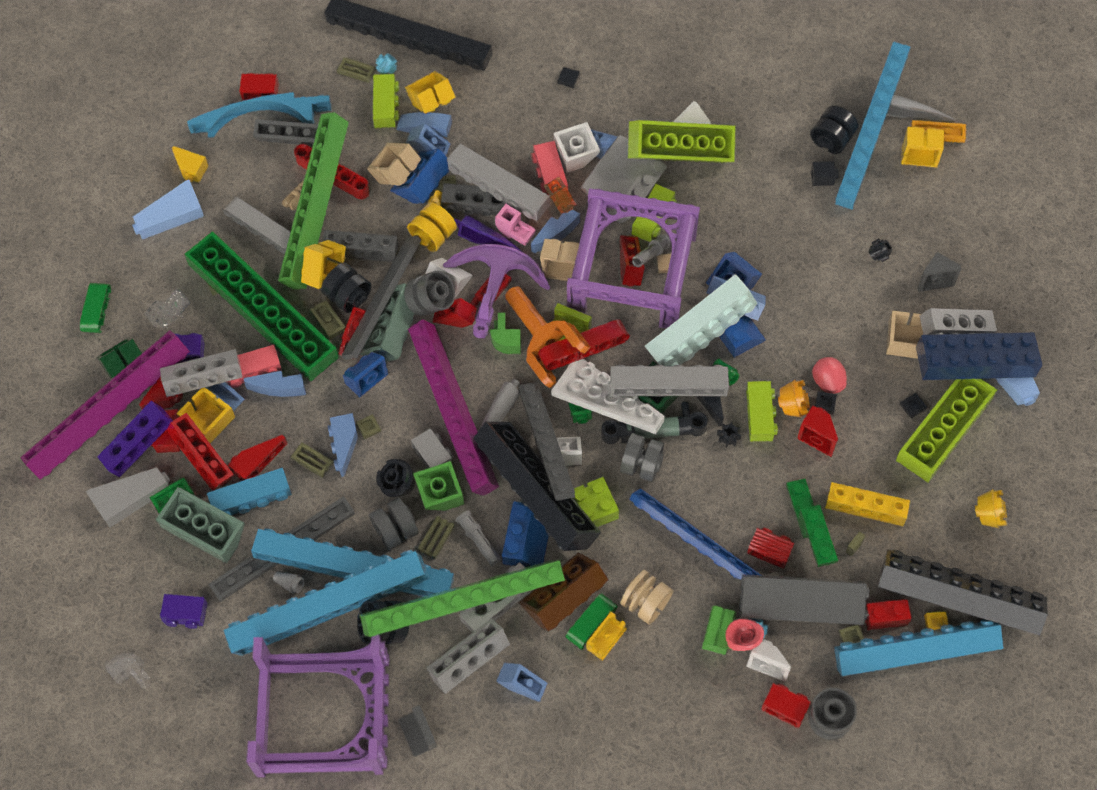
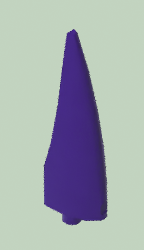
M466 216L462 221L454 219L457 228H459L458 236L480 245H504L521 251L504 236L470 216Z

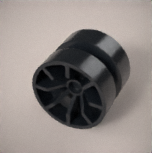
M829 106L820 117V120L811 129V139L816 146L828 149L827 152L840 154L858 130V121L845 108Z
M341 263L326 276L321 292L332 302H335L345 313H351L353 307L358 308L366 301L371 292L372 284L361 274H358L349 264Z
M364 602L357 616V630L362 642L370 644L371 637L365 636L360 615L403 602ZM409 626L378 635H380L382 641H385V644H400L406 639Z

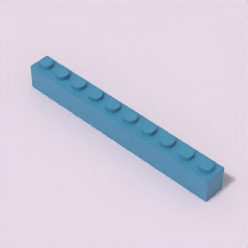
M893 41L835 202L836 205L849 209L854 207L906 64L910 46Z
M268 528L264 530L258 529L251 550L253 558L340 578L350 574H355L356 576L363 573L362 570L369 566L378 567L382 565V561L391 558L387 555L375 556L369 551H353L352 548L342 546V548L336 547L329 542H314L313 539L308 537L303 539L296 538L290 533L279 534ZM425 564L430 579L401 590V592L425 597L452 588L454 573L444 568L439 570L432 569L431 566Z

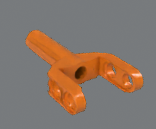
M518 286L512 287L507 291L505 299L533 335L527 349L526 361L541 382L548 388H551L556 383V377L552 371L545 368L538 355L539 350L544 346L559 341L564 335L573 347H576L584 354L590 349V346L573 324L565 320L547 323L523 290Z

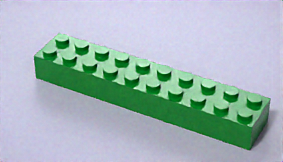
M213 231L184 254L188 265L271 345H274L310 382L339 358L337 348Z

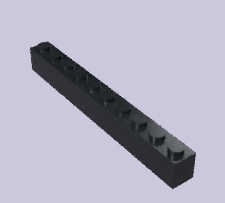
M330 0L324 11L326 22L333 26L339 25L346 30H355L362 35H371L378 40L390 41L394 45L400 44L410 50L416 49L426 55L432 54L442 60L454 61L458 65L471 66L474 70L480 69L485 71L493 55L492 45L347 0Z

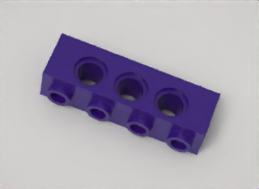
M150 401L97 456L109 472L121 477L168 428L173 420L162 407Z

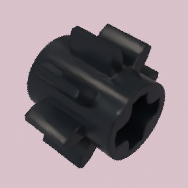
M878 238L871 242L869 254L873 260L884 262L890 259L889 255H891L892 247L887 240L880 241Z
M732 422L727 425L723 423L722 430H717V435L720 436L718 442H723L726 448L731 444L736 446V440L741 439V434H738L740 427H735Z

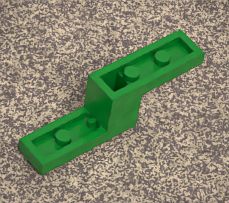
M806 479L787 482L786 487L802 537H808L817 567L837 563L838 558L821 506H814Z

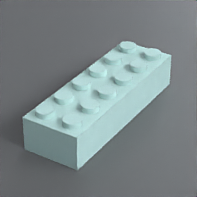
M735 274L646 344L645 347L659 365L664 367L681 365L685 361L692 359L700 349L706 348L715 337L721 336L729 326L736 324L744 314L753 311L757 302L750 290Z

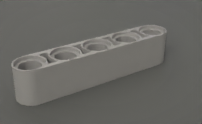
M235 197L223 209L224 214L227 217H232L234 222L241 226L244 225L248 231L254 235H259L260 239L269 245H274V248L284 254L286 252L290 231L238 197Z

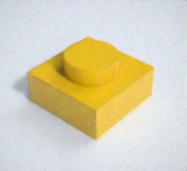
M933 612L924 615L926 628L936 630L941 629V626L948 625L946 612Z

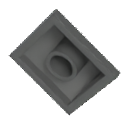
M937 252L922 274L917 288L918 292L955 286L961 271V265Z

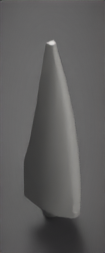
M894 95L887 115L895 117L955 122L954 118L939 110L898 95Z
M513 379L511 383H503L481 427L485 421L501 422L520 396L517 389L520 383L518 380Z

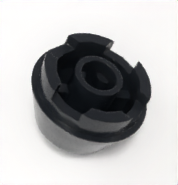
M402 459L387 460V464L383 466L381 471L378 470L377 485L383 494L388 497L409 494L416 483L413 475L414 472L410 465Z

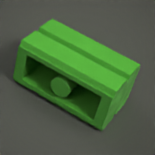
M712 606L702 649L726 655L727 649L731 650L726 641V630L730 623L738 620L735 618V611Z

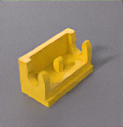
M610 612L587 641L586 649L603 661L627 630L625 622L623 620L619 622L616 619V615Z

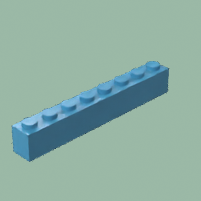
M982 619L978 623L963 622L960 626L954 627L952 625L941 626V629L936 630L926 628L918 633L903 632L900 634L901 636L895 637L884 635L877 640L867 638L860 640L859 643L843 642L840 646L834 647L837 670L842 676L1000 650L1003 649L1001 625L987 619Z

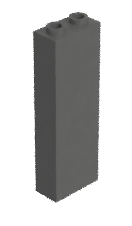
M741 574L739 616L741 618L864 625V619L868 617L865 603L866 599L869 598V587L863 581Z

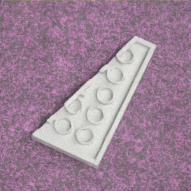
M584 359L570 363L551 391L552 396L653 434H657L664 422V415L649 404H644L638 400V396H610V376L605 372H600L592 362H587Z

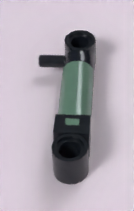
M684 401L681 403L682 416L664 418V422L657 434L621 421L618 423L615 420H607L602 424L601 438L607 444H615L621 437L622 444L628 443L632 433L644 436L645 439L682 435L702 436L706 432L708 419L702 412H693L690 415L689 403ZM698 422L701 426H695L693 423ZM612 430V431H614L615 433H614V434H608L607 431Z

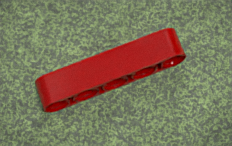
M299 144L294 149L296 162L307 170L312 148L305 144ZM338 163L333 185L357 199H366L370 194L367 179Z
M617 319L580 333L590 346V349L585 354L576 347H573L568 339L565 338L544 346L539 350L538 355L545 368L551 371L623 344L629 339L630 335L622 321Z

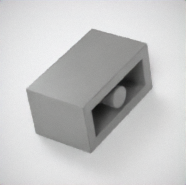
M431 428L411 440L412 448L427 469L450 461L452 463L453 454L448 447L444 448L441 444L443 443L438 433L434 434Z

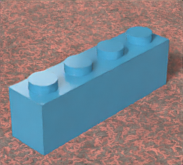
M282 467L208 492L207 495L210 505L229 515H234L237 513L245 514L251 508L257 506L260 508L269 505V502L275 500L283 501L292 493Z

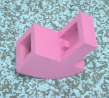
M505 204L495 217V224L498 230L506 238H513L524 246L536 233V229L521 221V213L508 204Z

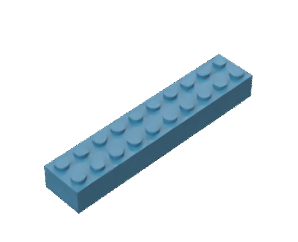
M405 551L400 554V558L395 560L393 558L386 559L381 562L382 565L375 568L374 566L366 567L362 570L363 573L356 576L355 574L343 577L344 581L339 583L335 581L324 585L322 590L317 591L314 589L306 592L305 597L300 599L294 597L287 600L283 606L275 605L266 609V613L261 615L259 613L252 614L247 617L248 620L242 623L240 621L230 623L228 625L229 628L223 631L231 653L243 656L253 652L254 637H262L266 646L360 608L366 601H377L430 579L422 556L416 551Z

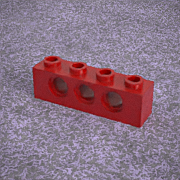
M185 413L172 421L166 431L212 491L217 490L229 482L234 474L190 416Z

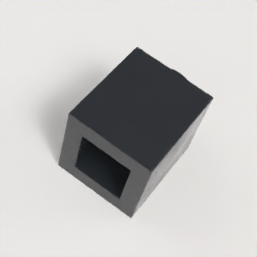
M813 162L811 167L812 186H834L835 180L839 177L838 168H835V162Z

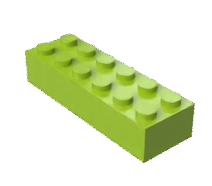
M646 120L629 121L628 158L731 163L734 162L735 126Z
M956 379L899 451L896 461L929 483L993 400L997 389L982 379Z

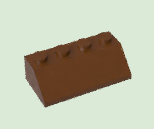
M578 552L561 566L564 581L534 589L519 602L520 606L541 628L548 632L555 629L565 617L570 616L579 605L585 603L593 593L600 590L609 580L598 562Z

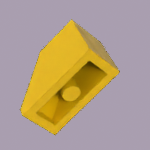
M173 146L172 151L183 178L190 180V182L195 181L199 183L208 168L206 157Z

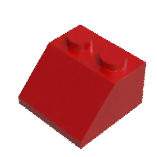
M812 405L801 423L797 439L832 457L838 437L831 416L823 408Z

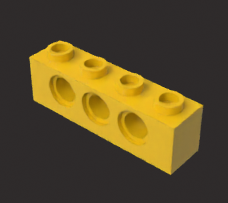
M831 482L825 508L904 526L910 500Z

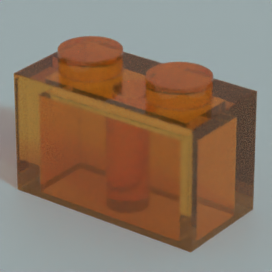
M559 176L544 185L560 214L570 212L577 205Z

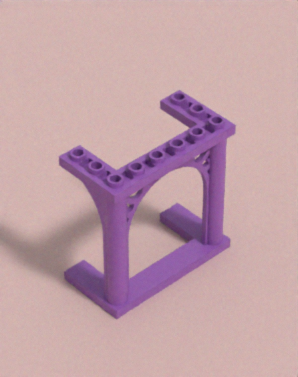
M589 188L588 209L572 277L568 278L567 307L585 314L587 297L656 309L660 310L659 327L667 329L680 316L682 299L680 296L691 241L696 240L700 207ZM607 208L616 209L617 214H608ZM637 216L656 222L666 231L671 241L672 254L663 294L588 281L598 238L610 223L624 217ZM668 218L678 220L673 225L665 223Z
M380 635L371 636V643L359 650L311 654H271L263 638L254 637L253 659L259 668L256 741H248L247 764L257 777H266V773L373 771L375 775H383V768H387V756H385L384 748L388 747V736L384 735V727H388V714H385V707L389 705L388 694H385V686H389V674H385V666H389V654H387V648H385V641L381 640ZM357 669H361L357 673V676H353L351 674L352 670L357 672ZM333 672L346 676L359 687L365 699V719L359 733L347 745L330 752L267 754L271 673ZM367 672H372L373 679L367 684H362L360 682L361 677ZM374 686L372 688L373 694H367V689ZM370 708H373L374 712L369 713L368 710ZM368 727L373 728L371 729V733L374 736V738L371 735L366 734V729ZM362 738L369 740V750L367 751L359 746V740ZM355 747L359 754H355V751L349 753L350 748Z

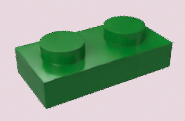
M184 477L149 497L159 514L177 487L194 495Z

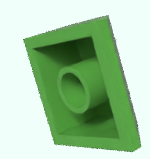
M451 461L413 473L426 510L446 511L464 505L463 494Z

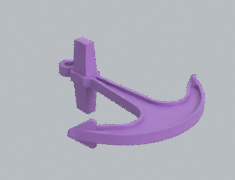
M483 244L473 246L454 254L443 264L444 268H456L459 265L479 260L485 262L490 267L487 292L483 296L476 316V324L473 326V334L477 338H485L488 335V326L491 325L494 314L492 306L503 278L508 271L513 269L523 270L540 287L546 290L550 289L543 271L531 257L515 248L504 245Z

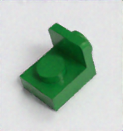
M568 402L573 423L585 424L592 420L591 410Z

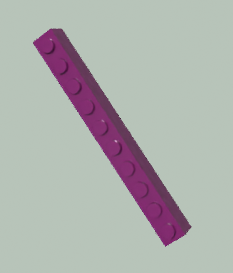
M422 319L408 328V331L471 491L482 496L487 495L499 488V484L487 455L478 448V444L473 439L477 434V429L434 324Z
M169 330L20 458L40 480L48 476L53 468L63 463L67 456L73 451L78 450L88 438L95 436L102 426L110 423L116 414L124 411L129 403L139 398L148 387L153 386L157 379L161 377L160 368L175 365L177 362L182 361L190 351Z

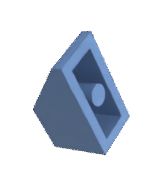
M425 123L413 127L406 141L407 144L418 152L439 148L445 156L451 144Z
M513 663L503 664L496 681L508 690L540 702L547 686V682L522 665Z

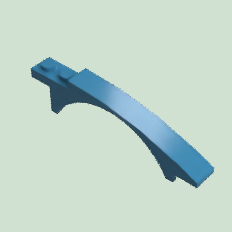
M294 92L262 96L207 112L187 121L190 133L208 132V138L214 137L232 119L242 114L259 110L283 112L297 118L302 123L314 124V112L331 111V102L329 95L295 98Z

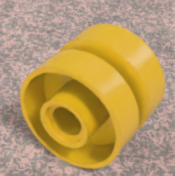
M429 202L420 211V216H415L407 225V229L412 237L418 236L421 239L420 245L427 246L426 249L431 252H436L443 245L445 239L449 238L457 229V225L453 217L444 208L436 203Z

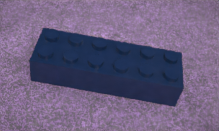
M1034 332L921 335L916 346L922 380L1033 378L1037 376L1043 365Z

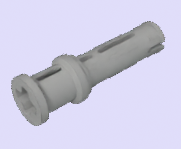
M660 234L649 243L647 248L632 258L634 259L632 260L633 264L636 267H641L654 256L661 255L664 250H668L671 247L670 238L665 234Z
M469 510L463 512L456 518V523L460 524L465 530L466 537L474 541L490 566H494L500 562L501 557L483 535L481 525L475 522L471 516L472 513Z

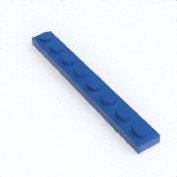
M641 488L632 493L629 500L637 508L645 510L650 514L651 518L660 521L669 531L681 536L684 542L692 544L701 554L710 557L716 565L728 570L734 578L741 580V574L761 575Z

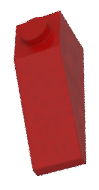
M620 235V274L622 284L641 286L645 266L643 264L641 267H636L632 262L634 260L632 258L641 252L639 239L634 236Z
M277 436L241 451L238 455L231 458L228 464L229 469L241 481L258 476L287 445L285 436Z

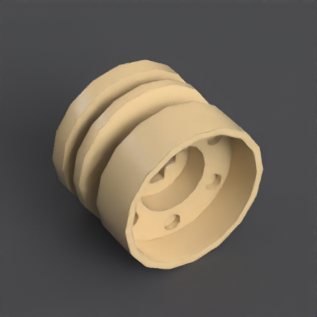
M643 570L628 585L620 604L625 608L629 606V611L631 612L641 607L638 617L650 625L660 614L656 611V608L662 611L669 602L674 590L663 582L654 588L656 577L651 576L649 578L650 573Z

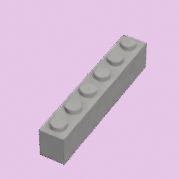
M459 144L447 158L448 169L453 174L462 176L467 182L477 185L484 192H489L497 200L504 201L512 208L521 211L527 218L538 221L550 206L549 195L462 144Z
M663 365L611 366L610 396H727L729 389L728 367L714 365L712 367H703L702 365H694L692 367H684L683 365H675L673 367H664Z

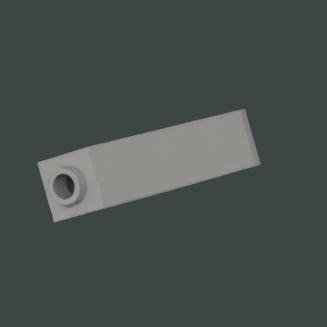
M156 467L89 489L86 493L108 526L112 527L151 502L149 497L168 487L170 479L165 472L160 473Z

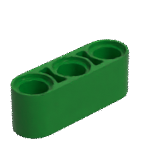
M92 282L89 284L80 319L81 332H102L100 329L104 324L106 316L104 312L108 307L110 299L108 298L109 293H111L110 284Z
M599 594L570 628L565 638L580 650H583L586 642L608 614L616 611L618 605L604 594Z

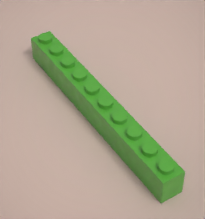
M335 112L321 114L278 282L294 290L307 288V284L301 282L304 249L306 246L318 244L349 122Z
M551 560L360 615L365 636L371 637L561 582L565 579L560 560Z

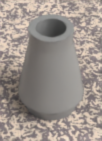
M277 571L273 576V582L279 584L292 594L299 593L303 589L304 578L299 574Z

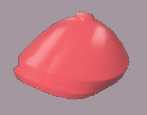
M825 357L814 365L812 370L814 381L824 392L836 394L845 389L847 376L845 368L840 361L832 357Z
M749 619L735 620L729 624L726 630L728 647L736 651L754 649L761 644L764 637L763 627Z

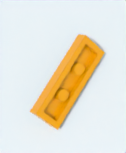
M912 120L911 127L924 128V130L931 128L944 130L945 142L965 143L966 124Z

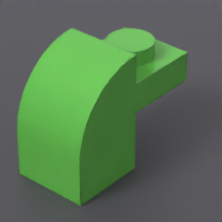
M498 313V320H494V329H490L492 345L501 353L521 354L520 329H506L505 313Z

